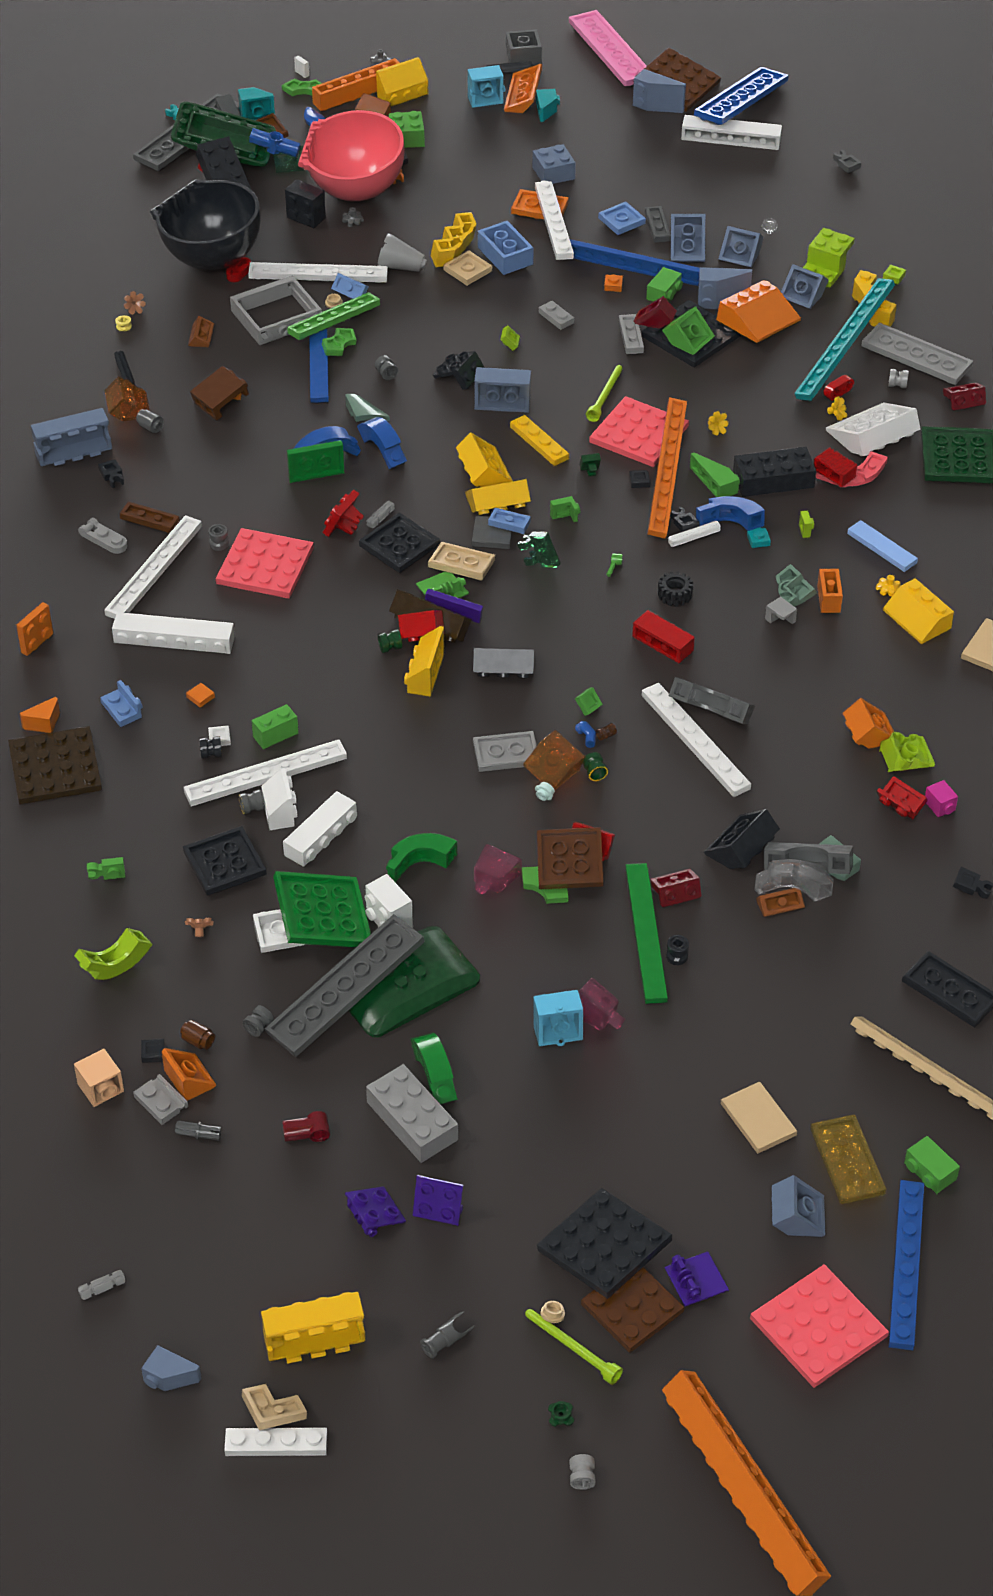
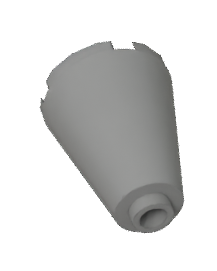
M388 233L384 240L385 244L379 254L378 266H388L390 269L420 272L421 269L424 270L427 262L424 259L425 255Z

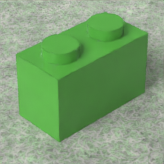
M663 267L647 285L646 299L654 302L664 296L668 302L672 300L676 292L682 288V273Z
M286 704L253 719V738L262 749H265L298 734L297 715Z
M928 1136L907 1149L904 1162L907 1168L915 1173L924 1185L931 1188L936 1194L957 1180L960 1166Z

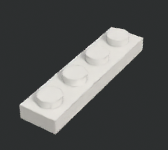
M226 1428L225 1456L326 1455L327 1428H267L263 1430L258 1428Z

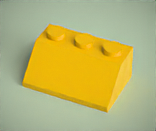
M419 57L376 71L377 98L390 102L391 106L428 94V79Z
M470 432L456 446L459 453L458 457L464 463V469L470 475L471 483L476 487L513 482L496 447Z
M527 479L475 488L465 492L472 512H478L479 515L490 513L489 510L494 508L508 510L507 506L512 505L515 508L526 507L525 503L531 501Z
M916 578L901 585L883 608L886 614L920 644L948 631L952 627L954 611Z
M442 626L422 636L419 644L415 645L414 659H410L409 673L406 672L404 684L407 685V693L431 697L444 657V627Z

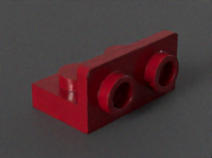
M977 382L943 388V395L951 400L952 410L986 404L985 386Z
M691 869L650 879L651 887L659 894L662 907L702 896L700 879Z

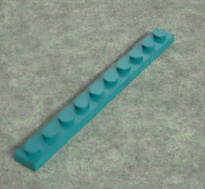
M880 278L876 280L794 393L796 399L813 400L895 286L893 280Z

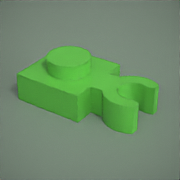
M123 857L101 859L102 864L95 862L87 863L89 879H97L100 876H104V880L125 877Z

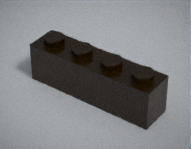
M397 589L389 612L395 614L394 618L398 619V615L442 610L444 639L454 643L456 640L464 641L472 619Z

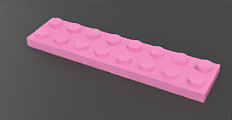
M597 10L569 17V23L620 82L624 86L633 85L634 77L646 65Z

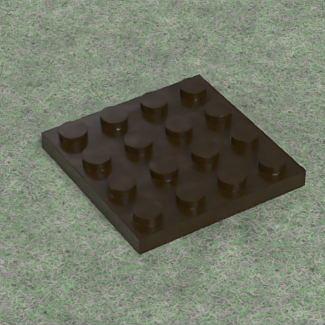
M90 726L8 740L19 805L102 790Z

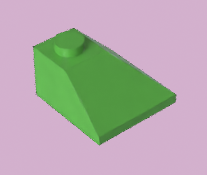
M696 306L663 329L664 334L673 346L692 355L715 336Z

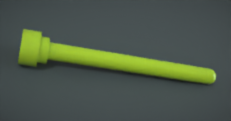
M621 365L615 367L595 405L588 408L586 417L589 421L597 422L602 415L601 407L623 369Z
M528 1309L525 1312V1316L600 1370L606 1382L614 1385L620 1379L623 1368L619 1365L604 1362L555 1325L545 1321L534 1310Z

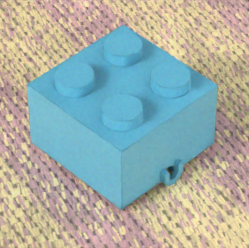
M500 66L468 69V99L472 108L503 104L505 86L503 85V73Z
M578 990L533 996L534 1030L539 1046L552 1044L563 1046L565 1042L583 1040V1006Z

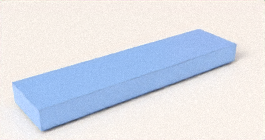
M860 520L848 528L847 534L903 572L917 564V557Z

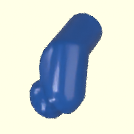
M580 721L575 726L576 732L578 734L584 733L586 735L585 746L592 748L595 746L596 731L588 722Z

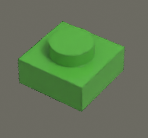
M593 687L588 688L575 698L584 716L589 715L603 705Z

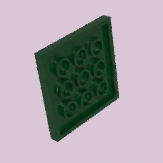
M922 426L924 480L993 483V429Z

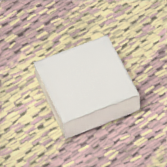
M299 55L294 57L295 72L304 78L308 77L309 62Z
M229 726L208 728L210 740L213 737L220 736L221 746L231 745Z

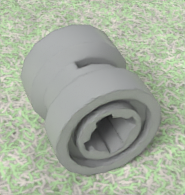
M891 369L888 387L900 386V388L906 389L909 371L903 370L898 372L896 369Z
M586 1454L571 1457L569 1460L570 1470L572 1471L570 1485L579 1490L594 1487L596 1483L595 1474L593 1473L595 1469L594 1458Z

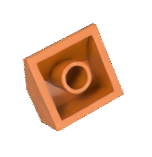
M862 698L843 712L846 719L845 724L852 731V738L855 743L863 745L868 749L880 747L881 741L888 739L894 732L885 712Z

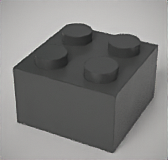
M537 29L506 32V52L509 63L531 61L532 65L542 63V46Z

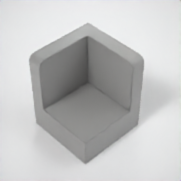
M780 596L766 606L765 620L772 623L780 618L781 620L786 619L793 624L796 622L797 608Z

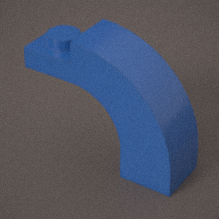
M376 417L357 426L364 443L372 440L378 446L388 469L407 462L399 445L401 443L399 436L385 419Z
M338 426L314 430L303 437L294 447L300 448L341 440L343 451L358 456L361 452L357 444L358 441L354 437L349 436L345 428Z
M722 496L710 498L709 504L697 507L696 519L699 521V526L713 521H733L742 525L747 531L764 526L765 510L749 499Z

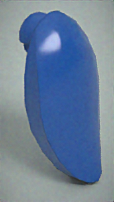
M307 107L305 109L304 118L307 125L311 126L313 121L325 119L322 114L313 108Z

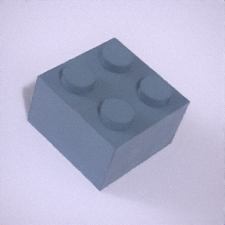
M564 144L533 150L532 168L541 181H552V184L575 179V161Z

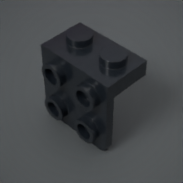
M464 351L457 355H448L445 361L436 367L433 377L439 378L454 375L463 390L467 389L475 381L476 367H485L476 351Z

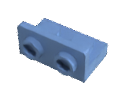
M120 680L117 681L118 690L100 697L101 704L117 724L122 727L142 718L141 709L143 706L140 699L134 697L131 688L128 685L125 686Z

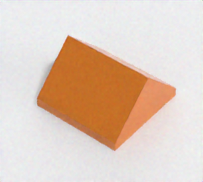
M167 1048L162 1050L164 1071L178 1092L187 1101L216 1086V1083L195 1053Z

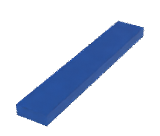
M327 329L310 335V403L329 402L328 355H325L322 347V340L327 338Z

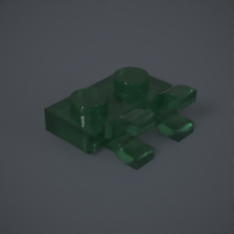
M532 532L530 535L523 536V542L517 543L519 550L534 548V550L529 552L531 557L523 559L526 566L540 563L541 567L557 568L561 564L548 532Z

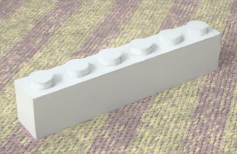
M685 115L681 140L779 150L782 125L728 120L722 125H717L709 120H701L696 116Z
M117 612L112 627L114 643L227 654L231 653L235 638L233 623Z

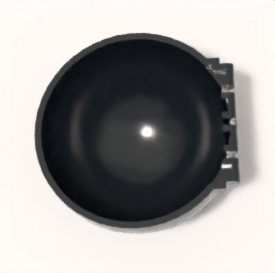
M195 179L186 187L176 192L174 196L169 197L150 211L153 219L156 220L160 237L170 253L184 264L202 270L223 269L240 261L253 247L261 223L260 206L255 193L242 184L224 180L204 181L201 179L198 181Z

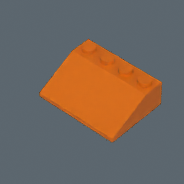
M763 280L720 301L716 320L758 343L799 322L801 317L777 287Z

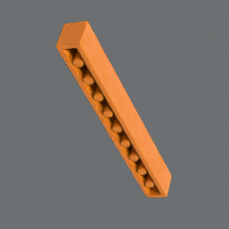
M681 1370L662 1389L667 1397V1403L676 1411L680 1417V1423L692 1435L693 1443L705 1455L706 1463L714 1469L719 1477L720 1484L728 1490L733 1504L745 1516L746 1524L760 1539L759 1543L773 1559L774 1567L783 1574L788 1582L787 1586L790 1591L796 1596H812L831 1577L830 1573L696 1372Z

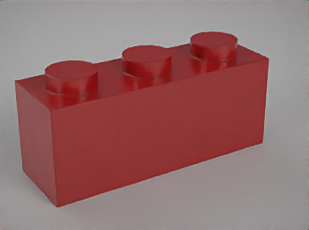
M649 610L633 622L632 637L677 663L682 662L694 651V636Z

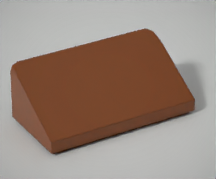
M364 93L355 111H372L388 116L391 113V103Z
M198 316L193 323L188 346L209 347L214 323Z
M800 887L765 894L756 898L764 917L805 908Z

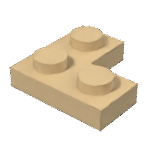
M266 1384L242 1389V1398L259 1430L304 1420L307 1417V1411L298 1395L274 1400Z

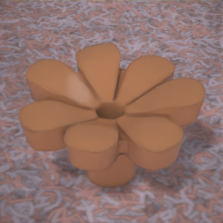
M132 291L130 296L126 295L124 297V300L127 301L124 304V308L129 309L128 312L133 315L135 311L139 314L142 313L141 307L146 305L145 301H141L144 298L143 294L136 295V292Z
M187 918L185 925H191L195 929V937H204V928L213 926L214 921H211L212 918L195 920Z

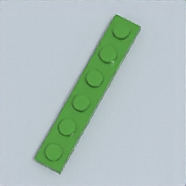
M369 292L288 326V334L298 340L304 339L307 336L379 306L380 299Z

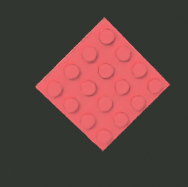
M625 396L592 433L589 442L655 467L659 462L666 412ZM684 419L683 432L688 428L689 420Z
M241 528L216 577V584L290 599L314 549V542Z
M825 1264L750 1315L753 1323L813 1388L880 1343L889 1334V1331Z

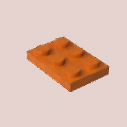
M520 189L512 205L511 214L544 219L536 192ZM556 195L563 216L569 203V197Z

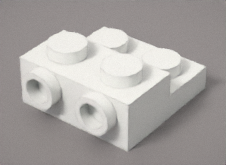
M280 909L253 914L254 928L261 953L304 945L288 943Z

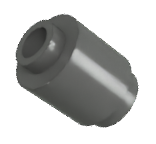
M148 409L140 410L136 416L138 424L152 433H157L163 428V418Z

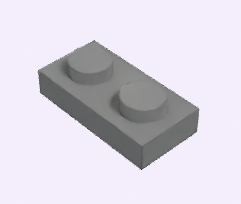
M554 301L539 307V313L560 330L574 324V317Z

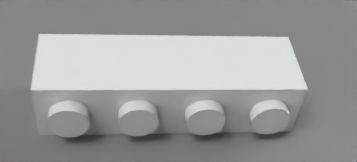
M336 791L283 841L284 856L303 867L309 861H313L316 855L329 845L331 840L340 835L349 823L354 822L357 817L356 802Z

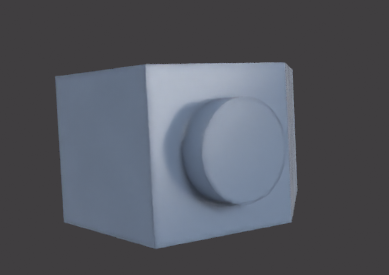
M158 1345L141 1368L143 1381L153 1389L159 1388L163 1391H168L199 1383L201 1380L199 1365Z

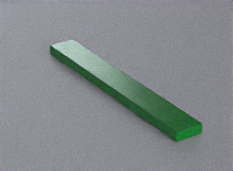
M647 863L626 864V876L645 1004L667 1003L668 997Z

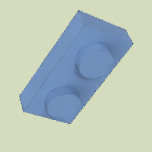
M338 273L331 289L354 299L365 294L369 286Z
M494 508L488 519V525L521 534L526 532L531 522V516Z

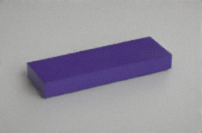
M427 589L425 600L472 619L471 621L480 623L483 606Z

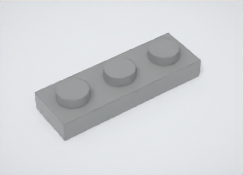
M636 314L619 315V325L626 354L644 353L639 325L633 322Z

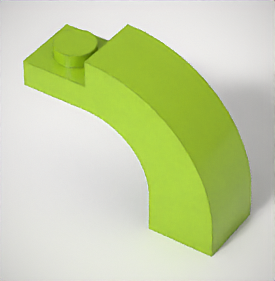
M126 928L120 938L108 949L101 952L78 949L74 956L80 962V967L88 971L95 979L105 980L116 977L132 968L143 958L153 944L141 931Z

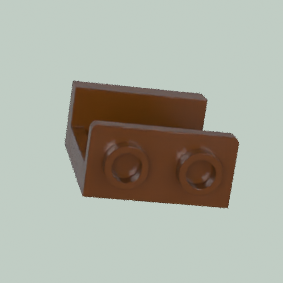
M224 366L220 367L190 391L194 404L216 421L222 417L220 409L240 393L246 397L249 395L246 381L242 378L239 379L232 370H228Z

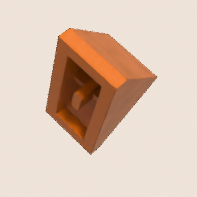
M57 697L21 712L22 728L24 730L45 733L53 732L60 714Z

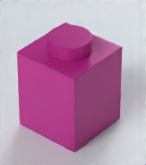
M944 780L926 788L925 797L928 799L926 804L937 817L951 814L956 810L958 796Z

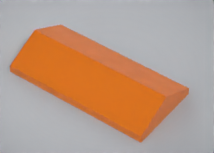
M542 64L513 73L504 106L505 112L524 113L531 106L535 99Z

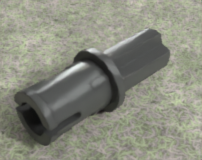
M177 1121L175 1133L196 1137V1140L205 1138L220 1141L222 1127L205 1125L200 1121L198 1123Z

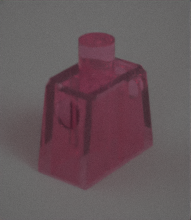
M486 844L474 867V881L477 883L475 885L476 891L480 894H485L488 889L497 893L502 892L521 874L522 859Z
M591 978L578 992L583 1006V1021L598 1030H603L608 1023L614 1028L619 1029L625 1018L616 1012L619 1004L618 999L594 978Z

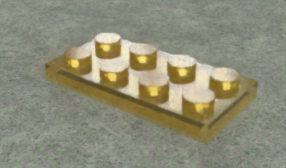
M855 1114L811 1124V1132L840 1204L886 1194V1187Z

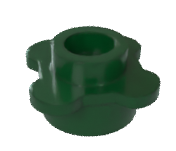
M564 1401L550 1404L548 1407V1411L551 1413L549 1423L554 1427L559 1424L572 1425L574 1423V1418L571 1416L572 1404Z

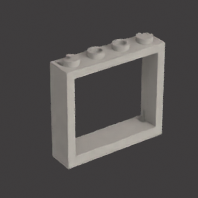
M293 275L230 297L231 311L259 345L290 335L287 330L288 326L322 312V309ZM293 295L306 311L300 315L259 328L246 312V310Z

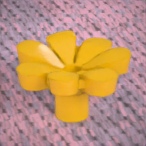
M842 397L834 398V403L831 404V407L827 408L828 414H834L837 420L847 418V413L845 412L846 405H843L845 401Z
M719 411L713 413V416L709 417L708 428L712 430V434L717 436L719 432L722 434L726 433L724 427H727L729 424L728 421H724L727 418L726 413L720 414Z
M888 575L887 579L880 578L875 588L880 590L879 593L883 596L887 593L889 596H893L900 587V582L894 581L895 577L893 575Z

